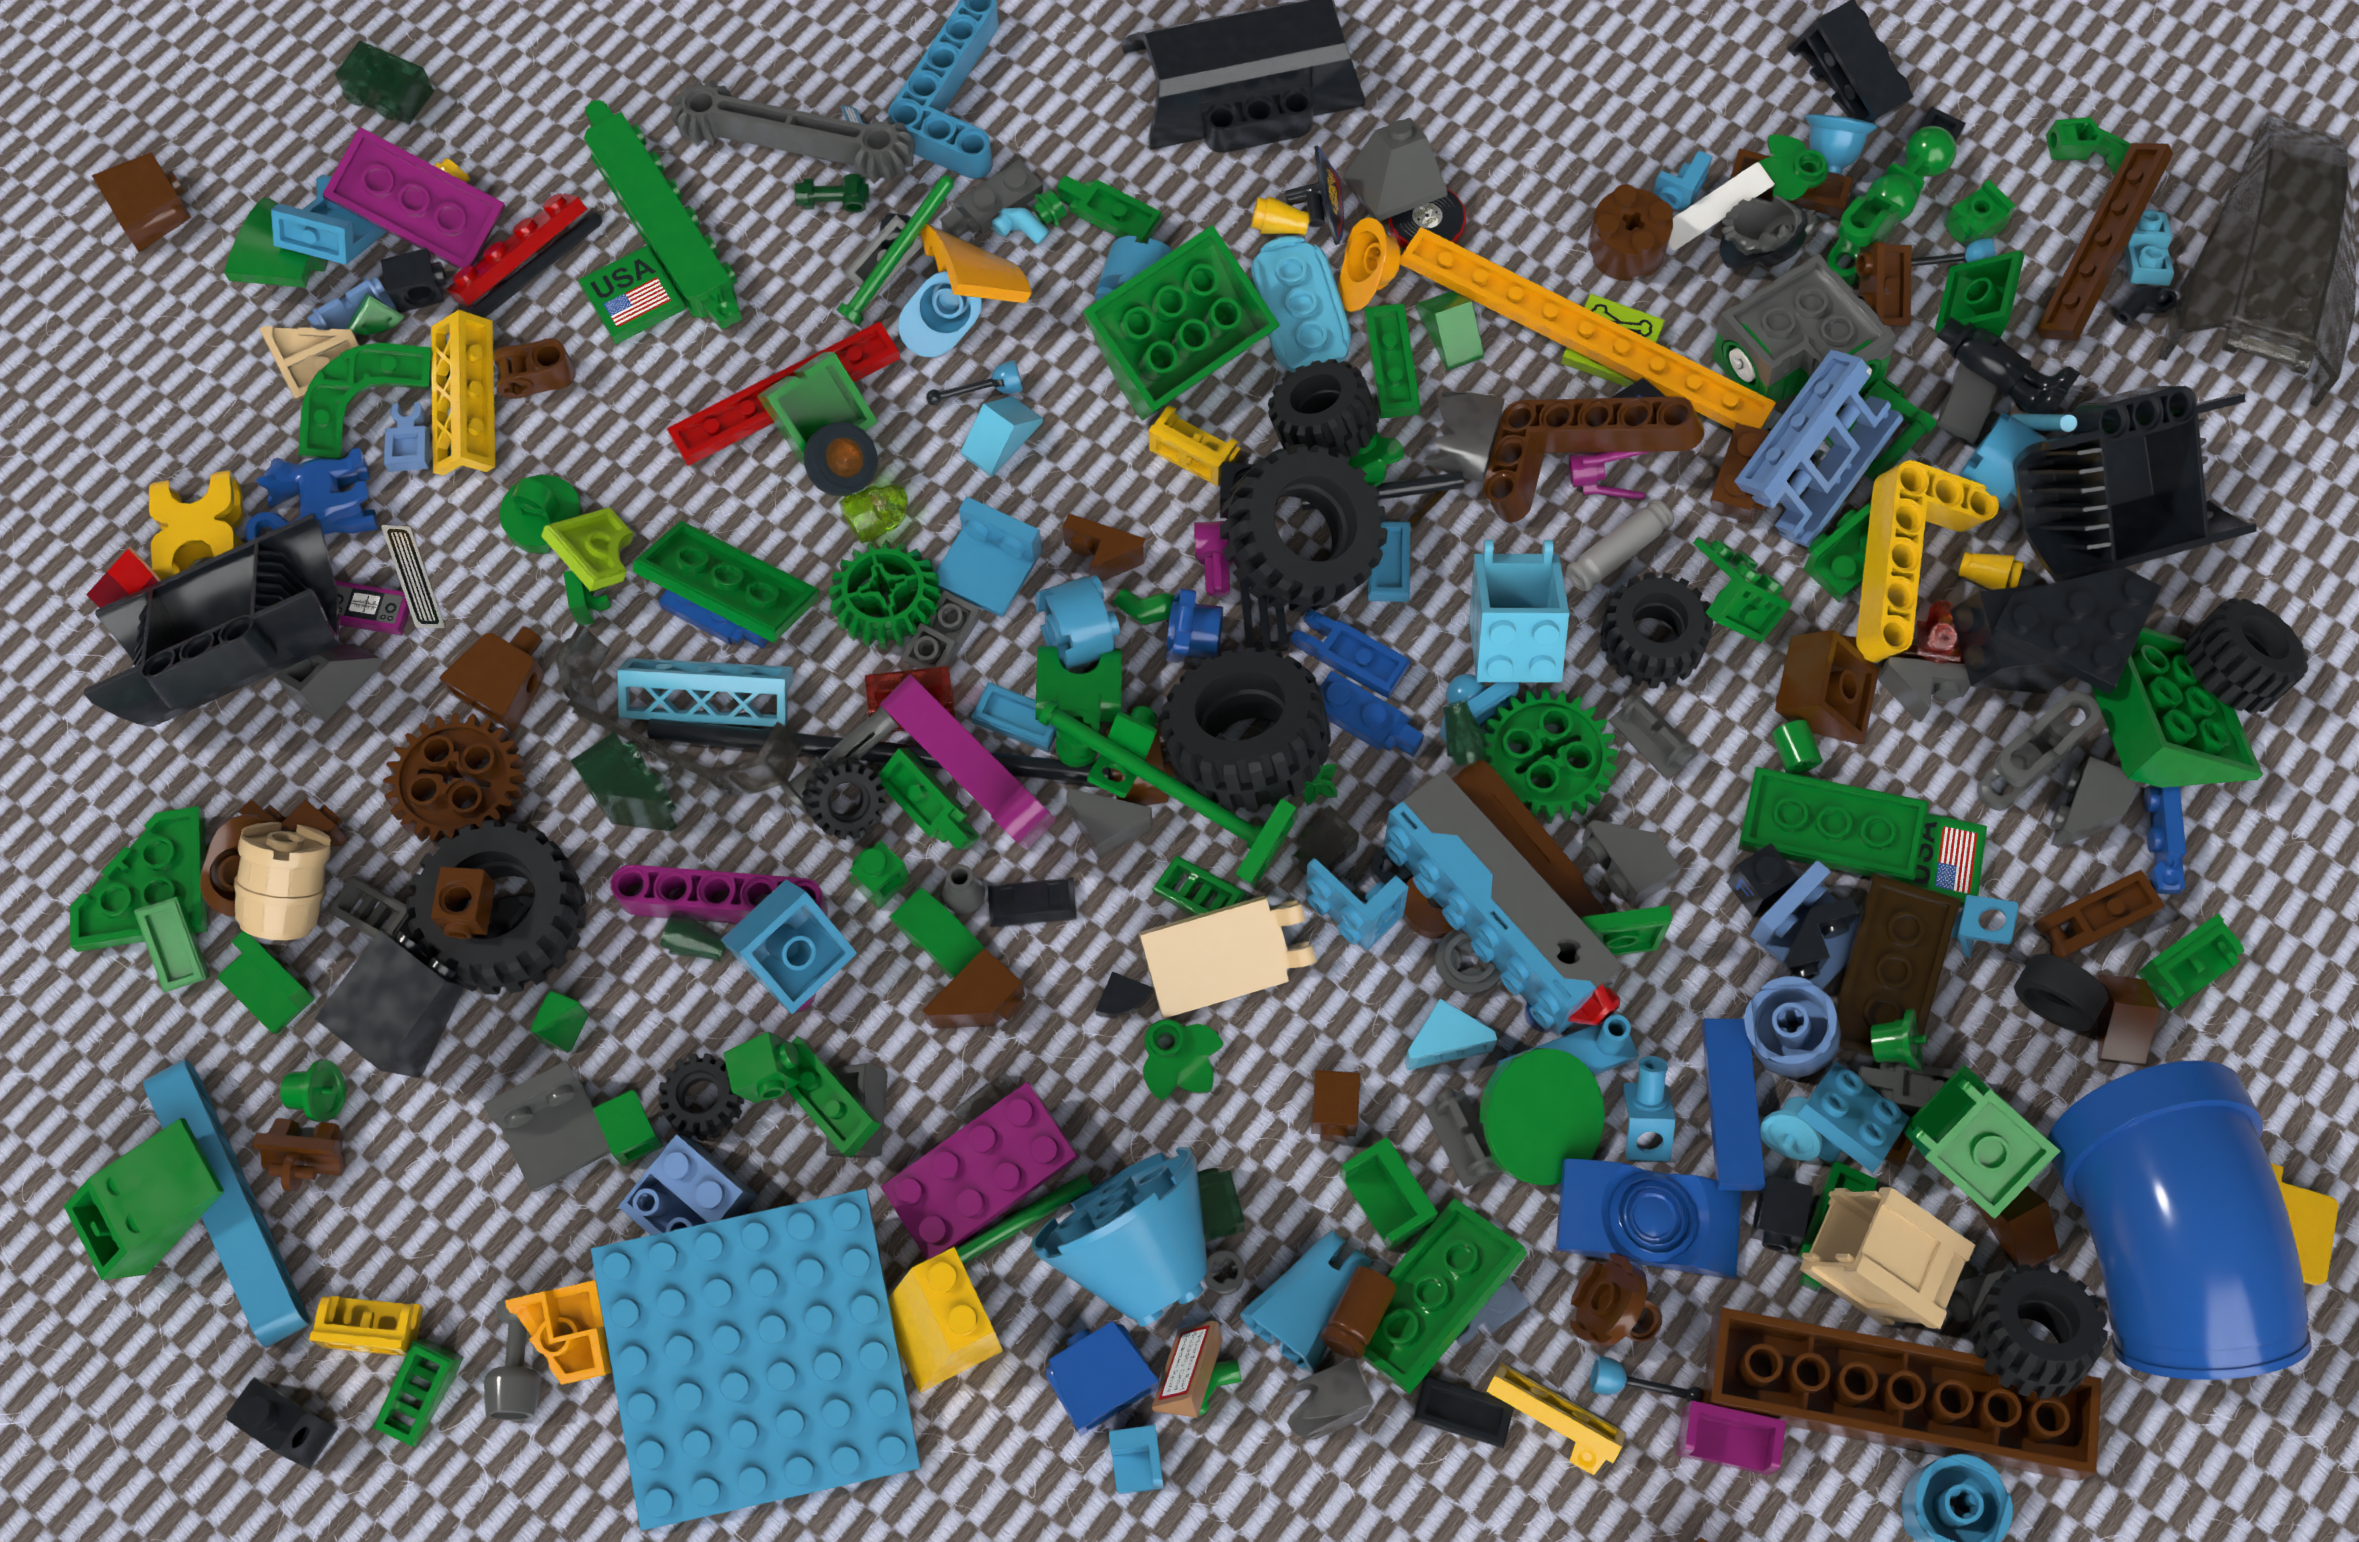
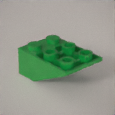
M179 1118L89 1177L63 1207L100 1279H118L147 1275L223 1194L224 1189L186 1119Z

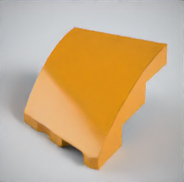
M926 224L920 234L926 256L935 257L938 272L947 271L953 295L1027 303L1032 291L1025 274L1015 263L929 224Z
M596 1280L505 1300L506 1308L510 1313L517 1315L532 1336L529 1340L536 1350L547 1358L549 1368L561 1384L612 1373Z

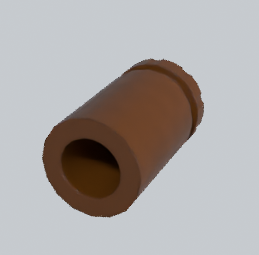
M1356 1267L1327 1321V1326L1323 1328L1319 1336L1321 1341L1342 1356L1360 1360L1365 1352V1347L1370 1343L1397 1291L1394 1283L1370 1268Z

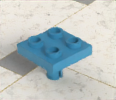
M1836 1061L1823 1076L1797 1114L1799 1118L1821 1134L1823 1146L1818 1155L1820 1158L1828 1162H1834L1838 1159L1840 1153L1844 1151L1872 1173L1883 1162L1910 1119L1893 1101L1883 1098L1867 1086L1856 1073L1846 1070Z

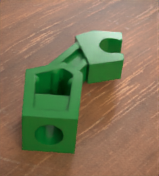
M2091 117L2056 120L2046 133L2051 160H2087L2092 152H2095L2105 157V161L2114 175H2116L2131 146V143L2100 129Z

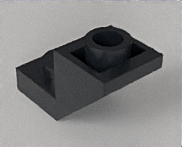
M1853 896L1812 907L1809 910L1776 973L1777 978L1795 976L1811 980L1820 975V970L1830 958L1823 937L1824 939H1830L1848 932L1849 926L1859 914Z

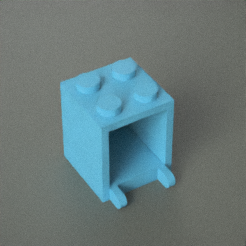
M1484 540L1483 554H1474L1469 615L1476 682H1562L1569 608L1559 554H1553V540H1543L1542 554H1493V540Z

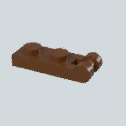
M2138 870L2042 917L2033 926L2039 936L2045 935L2052 946L2050 950L2051 955L2067 959L2077 952L2159 913L2165 905L2143 871ZM2068 922L2077 934L2069 939L2060 927Z

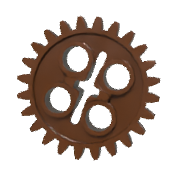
M454 713L451 723L445 724L440 716H436L435 728L430 730L422 722L419 724L422 735L418 738L409 733L405 735L410 743L407 749L395 746L394 751L401 759L400 761H390L386 764L395 775L383 779L385 785L392 790L384 796L389 804L394 806L390 810L397 820H402L400 824L408 833L414 830V835L421 842L430 835L432 843L439 847L436 843L446 835L451 840L460 835L458 828L472 824L474 829L482 828L484 820L497 819L500 825L504 827L506 824L501 814L504 811L508 813L517 812L510 801L511 798L518 799L524 797L520 787L515 785L527 781L523 771L519 770L525 765L521 755L516 754L519 748L513 739L508 740L509 736L505 729L499 728L496 730L495 725L490 719L485 720L480 725L476 715L471 714L466 723H463L459 714ZM449 751L448 756L444 760L434 762L437 755ZM490 759L487 766L480 770H474L478 762ZM423 771H427V772H432L433 774H420V773L423 772ZM477 785H479V786H489V785H491V786H490L489 788L485 789V788H480V787H478ZM436 790L435 795L431 799L421 801L422 796L426 792ZM477 798L472 807L461 809L467 799Z

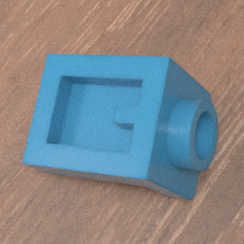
M1698 150L1691 164L1684 162L1677 177L1660 171L1653 194L1668 202L1673 209L1684 211L1693 205L1707 180L1713 156Z

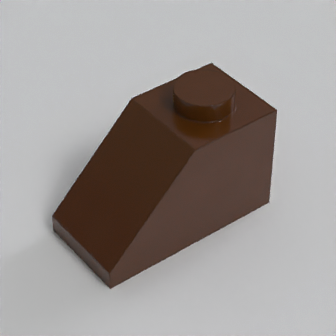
M984 948L922 1010L926 1023L933 1029L996 1026L1003 1018L1005 1020L1011 1019L1023 1006L1024 1000L1022 998L1025 996L1023 982Z

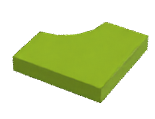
M610 507L544 527L541 537L590 591L624 581L627 570L620 560L619 551L631 544L634 533Z

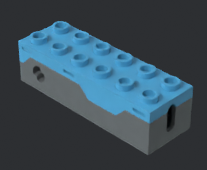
M1444 770L1389 811L1384 839V848L1389 858L1396 865L1402 866L1404 864L1414 876L1413 882L1417 889L1426 898L1433 897L1443 908L1442 914L1452 928L1457 931L1462 929L1468 934L1472 940L1471 947L1476 955L1485 963L1492 961L1496 965V968L1501 973L1500 979L1504 986L1513 995L1518 996L1520 994L1531 1006V1015L1540 1026L1545 1029L1550 1027L1558 1036L1574 1022L1598 1026L1620 1007V997L1612 988L1623 965Z

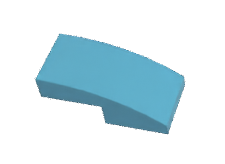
M2151 209L2144 210L2127 243L2125 258L2130 283L2170 286L2174 275L2168 252L2172 232L2166 212H2158Z

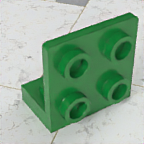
M1698 536L1693 544L1731 578L1725 588L1716 595L1714 602L1705 613L1716 623L1762 643L1792 605L1780 593L1784 586L1765 572L1760 575L1755 570L1759 564L1741 550L1735 552L1717 538L1711 543Z

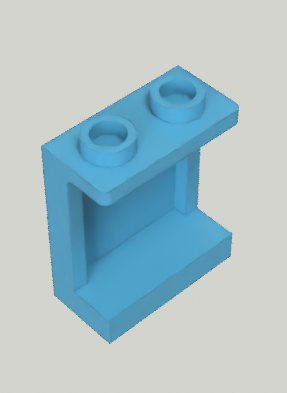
M323 174L316 179L317 198L305 208L299 209L279 203L271 209L274 246L345 265L387 233L382 228L324 199L322 194L331 176Z

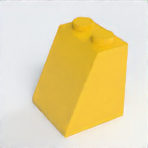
M955 1247L912 1267L889 1297L898 1348L919 1393L1003 1351Z

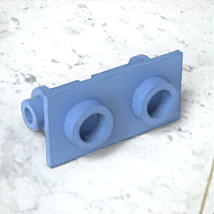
M366 277L364 282L345 292L346 296L339 300L337 297L318 309H312L313 314L308 316L307 320L313 328L319 330L348 329L347 325L366 293L393 309L396 307L386 294L379 279L374 277L369 280Z

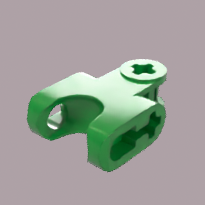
M1038 646L1035 720H1039L1047 703L1053 700L1060 704V710L1098 733L1100 732V722H1114L1116 715L1121 712L1122 650L1114 648L1113 651L1101 654L1099 664L1094 670L1084 674H1076L1063 668L1059 661L1058 648L1056 646ZM1056 728V753L1062 763L1070 767L1079 768L1087 766L1094 761L1098 752Z

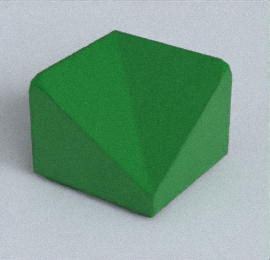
M550 991L546 995L530 1027V1031L541 1043L569 1053L573 1049L589 1014L578 1001Z

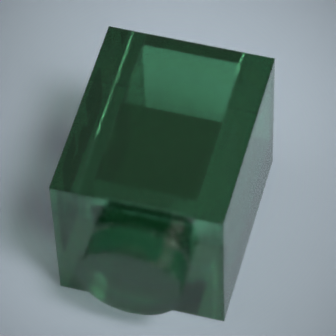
M1208 1168L1199 1171L1198 1181L1205 1243L1245 1232V1219L1231 1171L1219 1172V1168Z

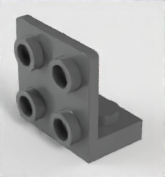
M567 1060L483 1103L490 1119L503 1131L528 1187L533 1192H537L611 1153L593 1111L594 1106L579 1075Z

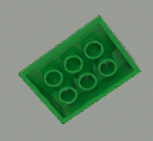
M1213 224L1082 311L1120 390L1142 421L1280 327V324Z
M2143 627L2113 691L2108 694L2091 685L2096 698L2095 701L2100 707L2109 730L2108 735L2114 743L2122 763L2121 768L2127 779L2165 788L2258 780L2263 775L2235 709L2229 704L2222 703L2216 696L2209 693L2193 675V670L2188 666L2185 659L2187 657V654L2184 652V644L2187 643L2186 639Z

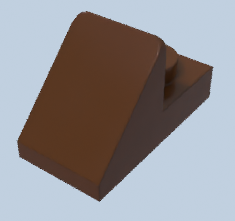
M1070 513L1068 514L1063 525L1065 546L1082 556L1094 555L1089 569L1090 577L1097 575L1100 581L1103 582L1145 563L1147 558L1146 538Z

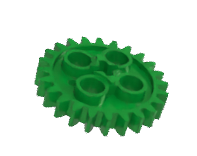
M1543 689L1541 699L1536 700L1529 690L1526 691L1523 704L1512 696L1508 704L1509 711L1498 706L1495 713L1496 720H1487L1485 730L1488 733L1481 734L1479 745L1484 749L1479 750L1477 759L1484 760L1497 772L1535 819L1539 812L1544 813L1547 823L1551 824L1555 813L1559 812L1565 822H1568L1572 815V808L1583 816L1588 809L1587 802L1597 806L1602 797L1600 792L1607 793L1609 791L1611 782L1608 778H1614L1617 767L1611 763L1616 761L1618 750L1608 748L1613 745L1615 735L1610 733L1602 734L1608 721L1607 719H1601L1594 722L1595 706L1585 711L1579 709L1582 701L1581 697L1578 696L1570 704L1566 702L1565 691L1562 690L1557 699L1554 700L1550 698L1548 689ZM1548 724L1558 725L1563 729V733L1552 734L1544 726ZM1573 738H1578L1580 740L1567 744V742ZM1518 743L1525 746L1528 752L1517 754L1512 752L1508 746ZM1543 752L1545 756L1539 758L1540 753ZM1556 753L1555 759H1552L1551 755ZM1579 758L1586 763L1587 767L1582 769L1575 768L1568 763V759ZM1529 767L1528 770L1523 772L1522 774H1517L1515 772V770H1522ZM1542 777L1551 784V787L1539 788L1532 783L1531 779Z

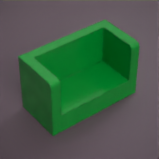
M1385 1137L1341 1165L1339 1176L1388 1251H1391L1429 1227L1436 1220L1438 1212L1388 1137Z

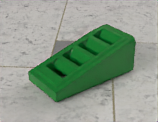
M1177 855L1152 888L1155 894L1191 917L1249 900L1244 891ZM1184 873L1187 874L1189 877L1179 892L1173 891ZM1199 883L1203 884L1193 900H1189L1188 898ZM1213 893H1217L1218 895L1208 909L1204 908Z
M428 1339L412 1341L373 1428L411 1447H416L456 1376L464 1357ZM426 1358L440 1365L438 1372L423 1365L424 1359ZM415 1375L431 1382L430 1389L428 1390L412 1382ZM405 1393L423 1401L422 1407L419 1408L402 1400ZM397 1410L416 1419L413 1426L411 1427L393 1418L395 1411Z

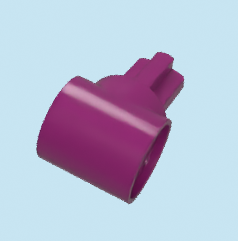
M1225 521L1194 522L1195 559H1198L1199 563L1204 565L1206 593L1208 596H1214V598H1222V596L1228 595L1230 592L1229 564L1233 562V560L1226 561L1223 549L1228 545V541L1220 538V525Z

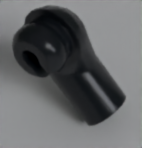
M2141 287L2134 291L2115 312V317L2122 325L2129 326L2141 313L2161 314L2173 309L2177 304V295L2169 288Z

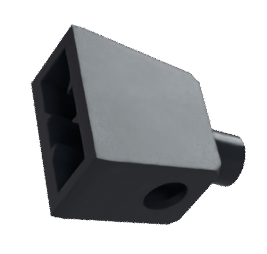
M256 1377L249 1382L225 1416L227 1421L273 1452L308 1469L313 1466L339 1429L271 1383ZM306 1427L303 1438L293 1445L292 1439L301 1428Z

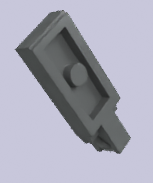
M1018 159L959 198L951 206L952 209L940 218L942 231L955 237H960L969 230L972 233L980 231L983 234L992 228V220L999 215V211L1003 208H1022L1033 201L1037 193L1042 195L1043 184Z
M1883 1062L1880 1064V1069L1861 1066L1860 1070L1855 1073L1867 1086L1883 1098L1893 1101L1901 1110L1918 1112L1957 1070L1924 1065L1923 1071L1914 1072L1908 1063ZM1976 1074L1983 1081L1985 1080V1076Z

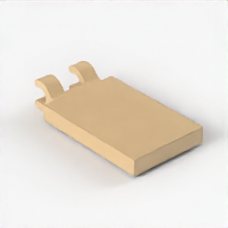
M1260 896L1138 932L1162 1018L1165 1019L1289 982L1286 969L1304 967L1316 963L1313 946L1309 945L1308 941H1303L1287 947L1281 927L1306 921L1302 904L1298 903L1297 899L1269 907L1267 898Z

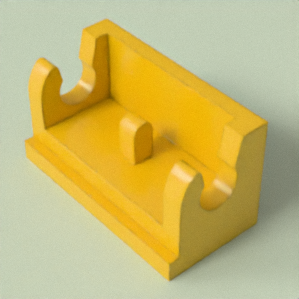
M1168 405L1155 424L1148 430L1149 451L1218 487L1221 484L1222 463H1235L1241 454V448L1237 446L1239 441L1231 438L1226 443L1180 419L1179 415L1175 413L1176 408Z
M322 1296L317 1308L313 1331L310 1332L309 1341L326 1349L406 1356L412 1341L417 1340L424 1306L412 1303L403 1304L341 1298L340 1296Z

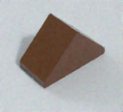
M2100 974L2098 980L2107 990L2109 999L2098 1016V1061L2143 1066L2146 1064L2160 1007L2145 979Z
M2026 1186L1995 1219L1973 1201L2016 1270L2019 1265L2029 1264L2032 1267L2060 1252L2048 1201L2029 1186Z

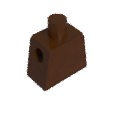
M525 626L520 628L510 642L505 641L492 632L486 633L445 670L439 678L450 695L514 733L544 680L543 670L537 660L532 657L543 640L538 634Z

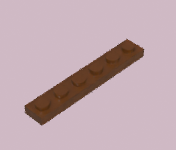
M2132 143L2036 327L2042 339L2078 341L2173 156L2168 143Z

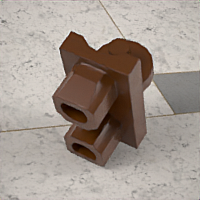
M276 1118L268 1133H256L252 1145L260 1151L262 1168L269 1169V1176L281 1177V1185L284 1191H297L303 1179L315 1180L317 1174L343 1175L346 1163L341 1153L343 1135L338 1124L320 1122L316 1125L312 1137H301L302 1130L298 1122L292 1119Z

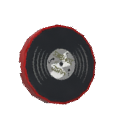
M1447 189V196L1388 218L1389 233L1404 250L1420 227L1457 244L1459 238L1463 235L1466 224L1465 207L1459 197L1449 189Z

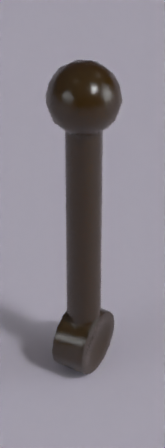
M1449 490L1436 492L1418 512L1416 511L1408 519L1407 522H1410V527L1414 529Z

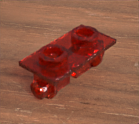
M1947 600L1934 602L1930 607L1927 621L1917 620L1916 623L1917 654L1923 655L1928 661L1940 664L1948 663L1949 660L1961 661V649L1950 612L1954 605Z

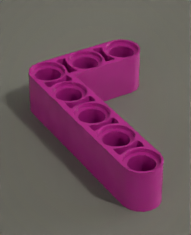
M911 674L880 703L991 814L990 817L1026 850L1057 820Z
M625 865L613 874L610 881L611 891L622 909L628 914L635 916L738 924L756 907L753 906V903L758 896L771 894L785 880L806 891L811 898H815V903L828 916V905L822 890L815 881L807 878ZM635 884L644 885L639 894L631 897L625 896L626 891ZM679 887L687 888L681 898L677 900L668 899L672 890ZM719 891L730 892L725 901L721 903L710 902L715 893ZM816 993L796 1012L809 1008L815 1000Z

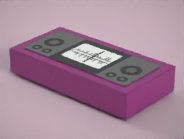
M335 581L339 600L340 626L403 635L410 613L404 592Z

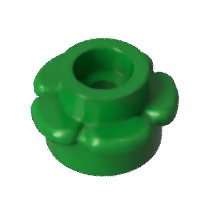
M1050 189L1042 195L1038 193L1035 195L1036 204L1032 208L1038 219L1045 226L1051 222L1053 226L1058 227L1060 225L1058 221L1067 216L1062 202Z

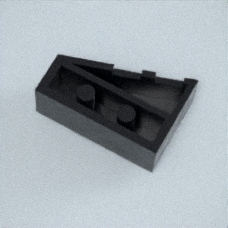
M1849 0L1816 19L1787 48L1794 57L1801 54L1813 67L1810 69L1809 74L1815 81L1823 78L1835 93L1831 97L1832 100L1849 118L1875 124L1898 111L1914 97L1910 91L1907 79L1895 67L1889 57L1886 45L1879 41L1869 24L1867 14L1859 8L1855 0Z

